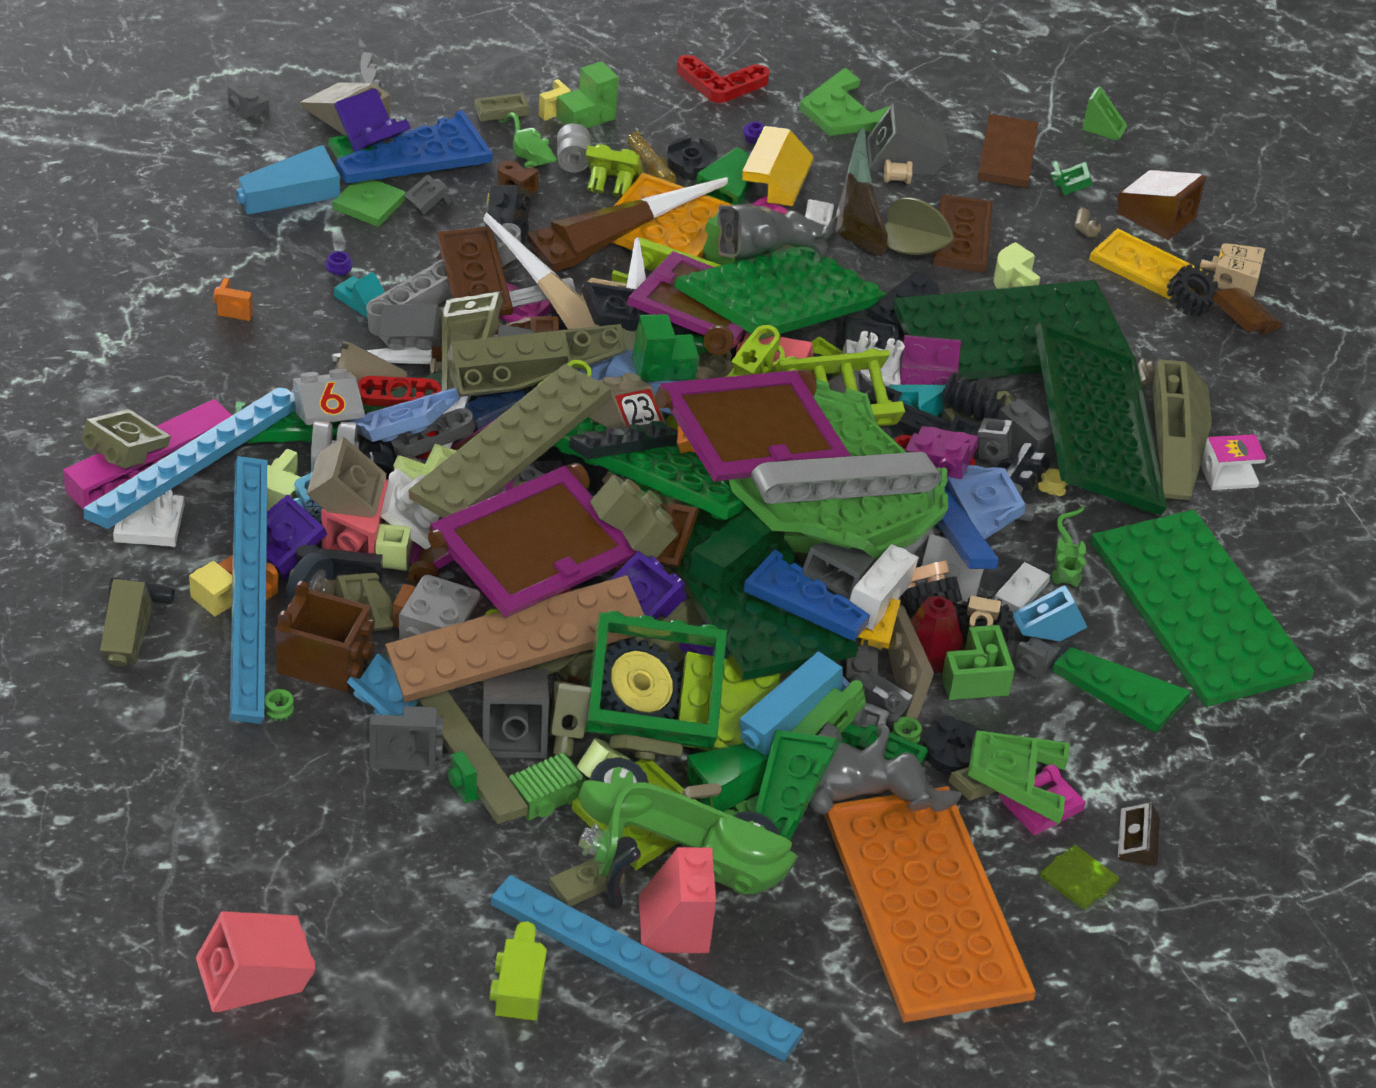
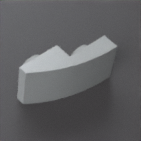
M363 52L360 63L361 83H373L381 88V80H377V65L373 64V53Z

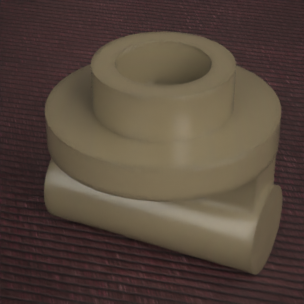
M1143 358L1140 360V363H1137L1142 388L1149 383L1152 385L1156 370L1153 361L1148 362Z

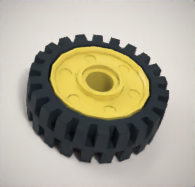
M629 639L627 642L625 640L619 641L605 652L600 707L603 710L672 719L679 709L682 685L680 681L683 677L681 671L674 672L678 666L675 660L671 662L666 660L670 656L666 651L660 655L658 653L660 647L656 644L648 648V641L641 640L638 643L636 639Z

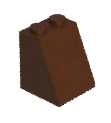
M1149 170L1143 176L1137 177L1130 186L1120 191L1117 197L1119 202L1117 213L1169 240L1197 217L1207 176L1194 173Z

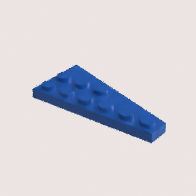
M460 110L455 112V117L450 119L446 117L437 120V124L433 126L422 125L393 137V142L385 144L382 141L375 144V148L370 151L359 150L339 158L336 161V169L345 184L357 183L359 181L379 180L387 177L406 176L408 174L492 162L493 153L464 111Z

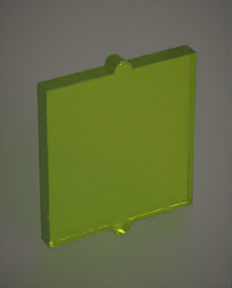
M1077 845L1072 846L1063 855L1055 856L1054 862L1040 873L1041 878L1083 910L1087 909L1097 899H1103L1106 892L1119 882L1117 875Z

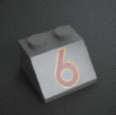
M347 369L330 370L328 375L319 376L317 372L302 373L301 378L293 379L296 414L306 425L314 424V421L335 422L365 418L356 377L351 372H347Z

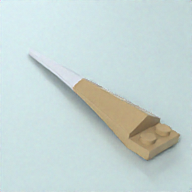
M488 213L485 214L484 221L526 268L568 329L599 326L594 324L585 299Z

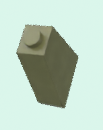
M113 579L100 647L104 661H107L110 665L124 667L127 663H137L153 609V602L145 582Z

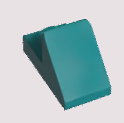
M373 272L361 279L352 276L334 287V297L366 318L367 304L385 293Z
M889 384V388L902 392L899 401L935 416L942 413L943 409H945L942 397L945 385Z

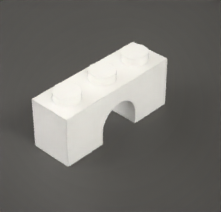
M891 544L855 585L849 601L870 614L869 623L866 628L873 630L885 615L890 599L898 600L909 587L919 557L909 553L904 548Z

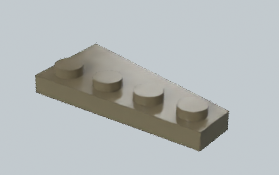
M899 605L888 653L895 685L914 696L903 712L902 717H911L917 720L934 672L905 607Z

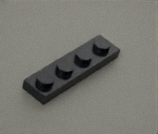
M651 421L650 424H630L628 427L619 429L611 427L607 428L606 431H586L584 434L571 436L569 448L587 459L676 445L678 433L669 429L668 425L664 422Z

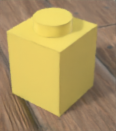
M213 560L189 575L191 598L213 616H217L232 606L233 576Z

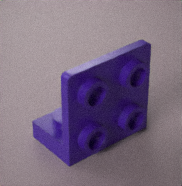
M375 88L334 103V107L354 152L382 141L390 140L411 129L407 119L396 122L395 118H389L379 93Z

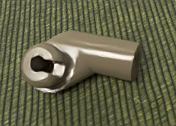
M1081 208L1077 212L1075 228L1087 238L1096 237L1097 233L1101 231V225H1095L1096 220L1089 222L1090 211L1086 208Z

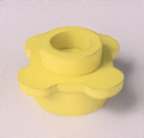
M1052 468L1048 469L1046 473H1042V482L1038 483L1040 491L1057 496L1066 494L1065 486L1068 484L1061 481L1059 469Z

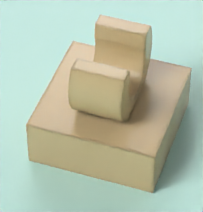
M970 596L967 615H971L969 627H974L975 621L979 618L987 622L986 626L993 625V620L998 618L1001 601Z

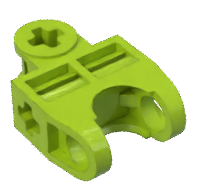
M771 325L758 327L731 361L733 369L726 377L774 372L779 360L786 358L783 348L779 345L780 335L778 330ZM769 332L775 335L771 343L764 345L759 342L760 336L764 333ZM777 351L780 353V357L777 361L773 362L774 355Z

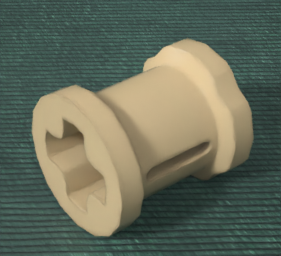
M885 160L884 183H889V181H905L906 184H911V161H907V163H894L890 160Z

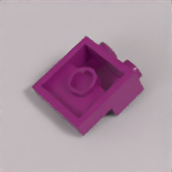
M904 335L905 348L902 356L901 385H946L953 372L957 373L958 378L961 340Z
M922 426L919 434H913L905 451L907 453L924 452L936 468H947V477L962 479L978 447V436Z

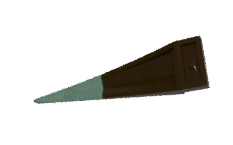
M861 128L856 138L835 217L837 222L836 233L845 240L852 241L861 246L867 252L881 257L887 250L888 233L875 199L869 171L865 130Z

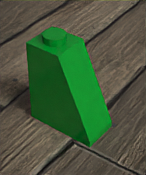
M738 147L697 173L696 185L728 178L727 185L705 195L733 205L744 204L754 183L742 180L743 169L751 154Z
M745 743L688 755L687 784L689 786L711 783L719 784L722 788L719 795L699 799L703 804L724 812L761 789L769 754L765 756L755 748L751 749Z

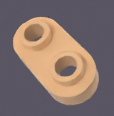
M947 560L915 568L908 588L916 586V582L927 580V583L945 579L944 574L950 572Z

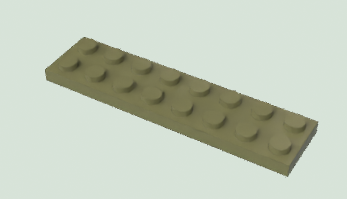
M564 364L409 489V499L444 518L490 498L610 399L611 387Z

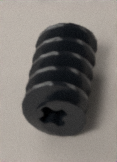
M953 372L943 390L944 407H953L954 411L958 413L963 411L964 415L968 417L974 414V419L977 421H981L984 418L997 419L999 409L1004 407L1006 394L1000 400L997 399L998 390L996 389L990 395H987L988 386L983 385L977 391L976 381H973L968 387L966 386L967 377L963 376L959 382H956L957 373Z

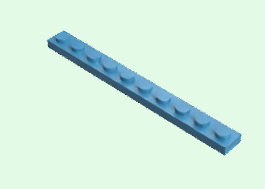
M278 387L84 507V519L109 529L295 411L294 393L286 388Z
M237 456L234 483L230 721L262 724L265 698L268 460Z
M509 875L491 896V905L522 922L528 921L534 924L538 931L784 1062L802 1039L803 1029L512 875Z

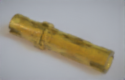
M640 132L631 133L627 138V143L637 155H640V159L646 164L648 172L652 176L675 183L676 175L668 168L667 161L662 156H658Z

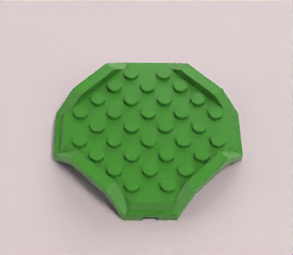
M816 379L817 389L813 398L851 456L907 453L877 425L867 394L846 388L845 393L828 389L829 383ZM936 468L941 474V480L934 489L927 492L769 504L763 500L750 477L729 480L732 492L772 531L803 533L808 538L847 549L854 547L864 550L875 559L880 558L891 544L904 548L916 543L944 518L948 510V494L945 493L947 468Z

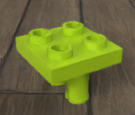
M603 144L588 145L586 158L591 172L587 190L595 193L596 189L597 194H603L606 176L608 175L617 177L612 194L620 198L621 194L624 195L631 187L632 180L636 181L643 173L640 155H637L632 150H611L609 146Z

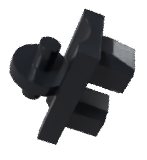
M1024 443L1015 458L1001 460L997 468H1005L1012 482L1021 485L1023 491H1034L1038 485L1036 472L1046 473L1049 468V461L1045 453H1035L1032 444Z

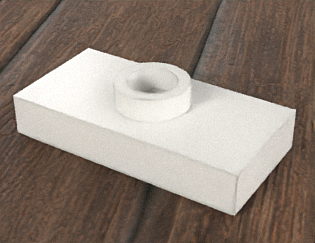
M810 199L808 200L805 217L822 225H828L832 219L834 205Z
M1024 562L997 592L994 600H1002L1001 606L1007 604L1010 607L1009 611L1014 612L1028 605L1049 583L1050 575Z

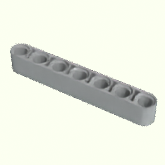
M511 223L501 225L521 243V231L517 225ZM493 231L503 267L517 257ZM443 261L436 262L371 300L366 306L370 333L379 336L383 305H438L449 299L451 293Z
M910 452L766 462L758 465L752 471L750 478L766 503L775 504L927 492L939 484L941 474L926 453Z

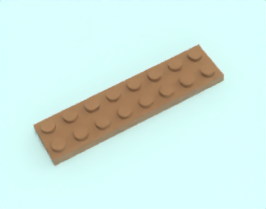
M626 575L550 597L507 618L501 612H496L387 643L385 647L401 694L406 703L592 649L594 647L596 623L600 612L618 611L623 613L624 616L638 617L644 615ZM608 632L606 644L634 636Z

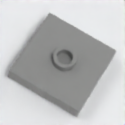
M930 534L922 566L947 560L950 572L944 574L945 578L957 577L963 599L955 604L961 605L964 601L967 602L970 596L977 597L984 569H969L947 538ZM927 580L917 582L916 586L927 583Z

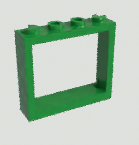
M618 611L600 612L595 628L589 684L591 693L585 732L606 735H632L686 746L713 749L718 738L727 630L718 629L717 626L709 624L701 626L687 625L686 622L681 620L659 621L647 615L631 617L624 616L623 613ZM607 633L714 647L707 724L600 709Z

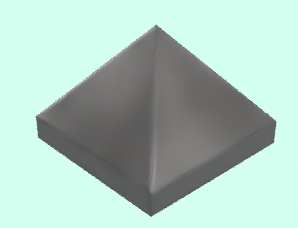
M866 703L854 717L855 719L852 721V724L858 727H868L869 724L876 727L880 724L885 725L890 711Z

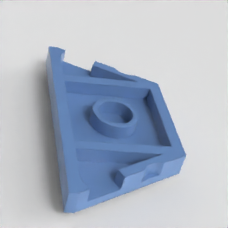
M455 387L366 413L365 418L352 419L349 422L357 423V433L370 441L382 440V442H388L396 439L401 433L410 431L411 434H415L425 430L427 426L453 406L460 397Z
M968 465L962 479L947 477V486L951 494L984 539L1025 514V503L1005 468H983Z

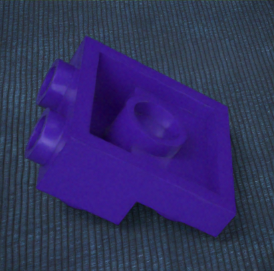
M288 494L267 511L266 562L271 563L284 580L290 576L291 570L300 561L296 558L297 547L316 545L328 535L325 528Z
M639 551L610 579L627 575L644 615L654 617L655 619L660 615L667 618L687 597L684 591L685 583L675 573L667 574L656 558L653 556L647 558Z

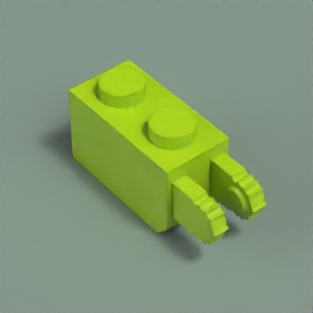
M528 921L517 924L514 939H506L504 952H497L495 973H500L499 980H492L490 1001H496L495 1016L537 1021L546 969L547 949L541 943L535 942L536 927Z

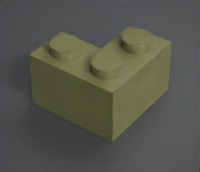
M613 475L590 501L601 520L621 530L632 549L641 552L648 558L650 556L657 558L678 534L671 523L673 521L672 517L660 506L662 503L661 499L649 490L645 493L635 482L628 478L624 481Z

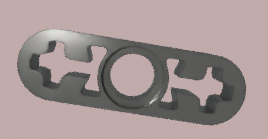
M465 408L455 409L442 414L432 424L427 426L425 430L419 433L411 434L408 431L399 434L396 439L391 440L395 455L406 458L408 456L415 457L432 450L434 444L443 446L470 435L475 430L473 414ZM441 431L436 436H426L429 432Z

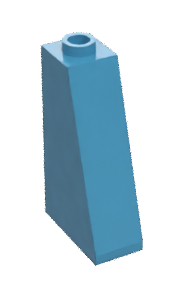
M324 145L239 177V189L235 190L238 205H243L247 215L337 198L340 195V176Z
M818 651L740 718L741 739L745 745L751 749L755 748L765 756L769 754L776 730L791 732L834 687L843 692V667Z

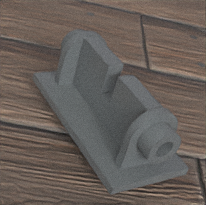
M871 670L868 674L865 672H855L851 676V682L855 680L862 682L866 703L890 711L888 718L896 723L914 698L913 695Z

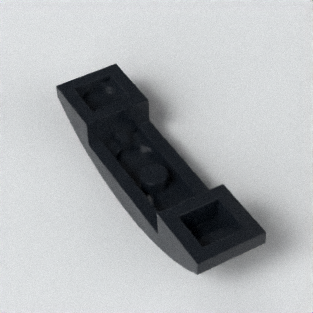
M885 386L888 400L900 402L902 392ZM873 388L868 396L870 404L877 403ZM903 403L905 413L898 424L893 425L912 436L914 433L919 434L922 426L978 436L981 424L956 414L953 421L949 422Z

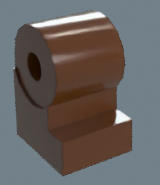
M503 161L498 164V186L518 185L530 191L531 194L539 190V170L531 166L524 169L514 161Z

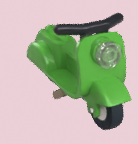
M615 757L608 758L595 767L591 773L590 780L583 782L578 795L585 811L592 818L607 825L605 831L598 829L599 825L596 824L593 825L592 830L585 827L578 846L583 848V856L587 857L589 854L595 857L594 861L599 862V874L607 876L606 886L609 901L613 907H620L623 903L620 887L623 873L641 857V851L637 848V842L631 837H622L623 827L635 825L691 848H712L714 881L733 888L741 894H757L776 886L790 872L797 856L790 850L792 846L791 841L780 836L775 824L764 815L747 811L739 812L732 816L693 800L719 795L722 788L717 783L690 786L685 788L681 795L666 788L649 784L646 773L638 764L629 759Z

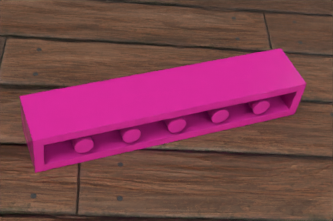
M215 399L156 426L171 436L169 446L148 452L145 463L134 465L130 468H121L114 463H109L103 454L97 453L63 469L65 492L84 510V507L130 480L232 415Z

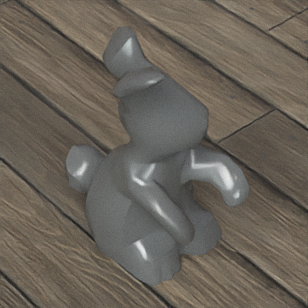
M750 203L720 205L718 209V226L721 229V233L718 236V253L721 257L752 259L762 253H772L785 244H789L795 247H810L820 257H824L828 249L826 240L832 235L837 222L832 218L828 225H822L795 211H788L783 215L770 208L755 206Z
M829 722L825 724L819 736L837 738L840 744L809 802L810 807L816 814H827L835 802H842L859 795L880 794L887 791L892 792L903 801L911 802L908 805L911 812L927 809L928 807L935 812H941L954 806L961 797L962 793L959 791H938L931 788L919 760L913 754L904 752L894 759L886 760L884 757L889 740V728L884 724H880L876 730L877 740L862 751L843 743L839 729Z

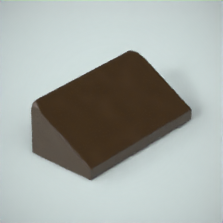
M1152 802L1121 808L1118 858L1120 861L1150 866L1157 865L1160 818Z

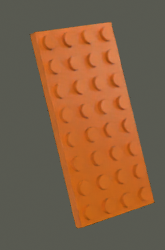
M949 786L933 788L938 791L950 790ZM895 795L836 803L827 814H824L903 1023L1034 1000L1035 988L956 804L941 812H935L930 807L911 812L908 808L911 802L903 801Z

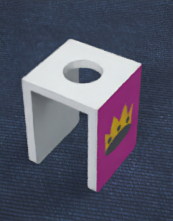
M1254 434L1208 437L1200 466L1211 490L1258 487L1259 481L1251 464L1265 463L1266 456Z

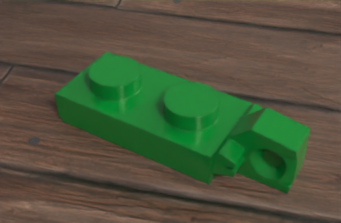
M850 723L841 733L842 742L862 751L877 740L876 730L878 727L871 724L868 727H858ZM889 732V740L884 758L891 760L907 752L915 755L922 765L928 749Z

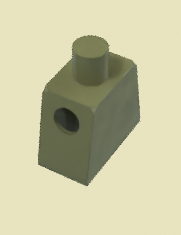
M554 681L548 733L556 735L553 754L560 755L562 752H565L567 756H572L575 738L583 739L591 687ZM572 715V725L567 728L563 727V717Z

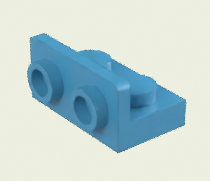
M377 653L360 679L350 677L347 681L355 689L353 694L359 700L367 704L370 703L375 707L373 712L376 715L403 716L404 706L415 707L420 700L404 702L390 661L382 654Z

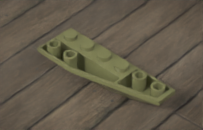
M621 324L452 341L450 342L447 361L451 382L454 388H457L459 396L463 397L518 391L540 383L561 366L572 360H582L591 365L623 354L627 349Z
M1158 359L1152 391L1159 471L1165 498L1191 500L1212 424L1208 385L1187 362Z

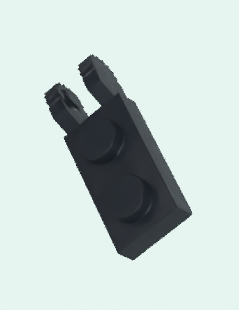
M316 545L297 547L296 558L298 560L312 552L320 553L329 558L333 563L331 580H335L340 575L376 573L379 576V582L382 584V554L331 549L320 550Z

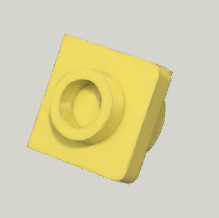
M559 79L553 81V90L539 94V116L544 121L556 117L557 96L571 92Z

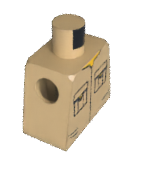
M1225 243L1221 246L1219 256L1203 253L1200 269L1215 272L1213 282L1218 283V288H1240L1254 296L1265 249Z

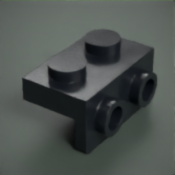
M518 185L490 186L487 213L500 225L506 223L517 225L521 231V243L525 244L526 235L529 231L528 218L529 209L532 205L531 192Z

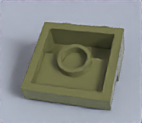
M130 409L86 419L81 441H83L86 448L103 454L109 463H114L121 468H130L131 466L145 463L148 452L168 447L171 436Z

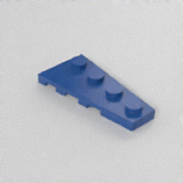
M774 550L745 581L744 592L852 641L859 636L869 623L870 614L841 594L833 595L827 591V585L819 579L813 581L805 576L802 567L796 563L790 565L782 560L783 554L777 550Z

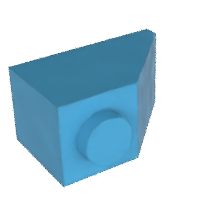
M1065 585L1013 612V618L1022 635L1062 641L1087 628L1073 597Z

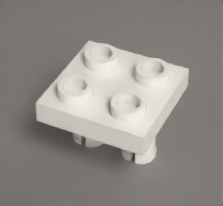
M862 331L858 342L846 340L843 354L860 353L868 349H878V351L883 349L874 347L878 341L876 334L871 332L869 338H867L868 331ZM892 338L888 339L885 350H889L890 356L883 368H880L884 385L889 387V384L901 385L900 355L905 348L904 343L900 340H897L894 346L895 339ZM860 370L871 381L869 370Z
M397 468L389 474L380 517L391 525L411 527V540L426 550L431 547L428 541L430 524L439 520L440 516L409 499V489L425 476L419 475L413 480Z
M170 489L165 495L162 494L115 524L113 532L114 542L175 547L185 505L184 496L173 495Z

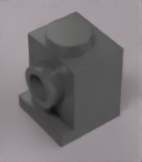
M984 418L978 431L979 459H985L989 465H998L1001 460L1009 459L1012 452V421Z

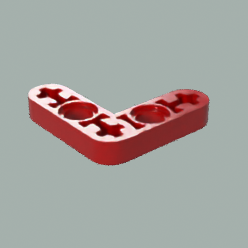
M683 55L677 60L678 75L715 103H724L766 86L769 81V69L760 64L751 65L721 77L695 56Z
M365 376L357 383L362 403L369 406L390 407L425 397L424 394H426L427 390H432L431 394L441 392L440 384L434 379ZM369 387H374L372 394H366ZM383 387H386L387 396H383L382 394ZM396 387H404L407 390L403 397H395L391 392ZM412 388L416 389V397H413ZM439 431L429 432L426 436H436ZM432 450L415 457L422 460L428 459Z

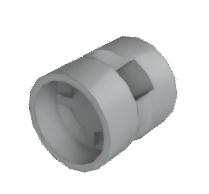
M568 124L563 126L557 133V161L559 166L565 171L577 173L589 166L586 151L588 145H591L590 133L584 126Z

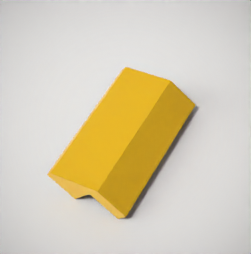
M764 126L743 169L742 180L767 183V203L793 206L813 163L814 156L790 129Z

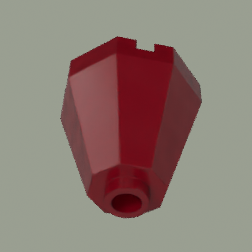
M942 596L928 597L910 621L933 672L942 673L946 652L963 651L965 647L952 601Z

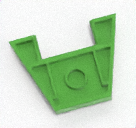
M845 67L802 99L799 110L831 136L857 133L861 128H864L865 132L872 131L890 106L870 113L851 97L847 91L858 88L860 79Z
M977 730L972 743L968 776L1059 824L1064 814L1065 797L1034 787L1036 763L1038 761L1047 765L1054 764L1057 768L1064 770L1069 758L1070 743Z

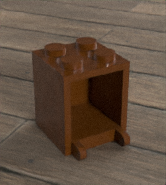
M299 581L295 586V596L286 611H281L278 616V625L275 629L277 673L348 693L351 688L347 683L350 677L360 679L364 662L370 660L374 653L375 643L371 642V636L374 631L375 621L371 619V606L311 590L305 581Z

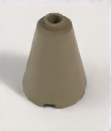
M342 342L340 348L342 350L341 355L337 359L335 369H347V372H351L356 377L357 383L365 376L407 377V371L350 342ZM369 387L366 394H372L374 387ZM383 387V395L386 394V387Z

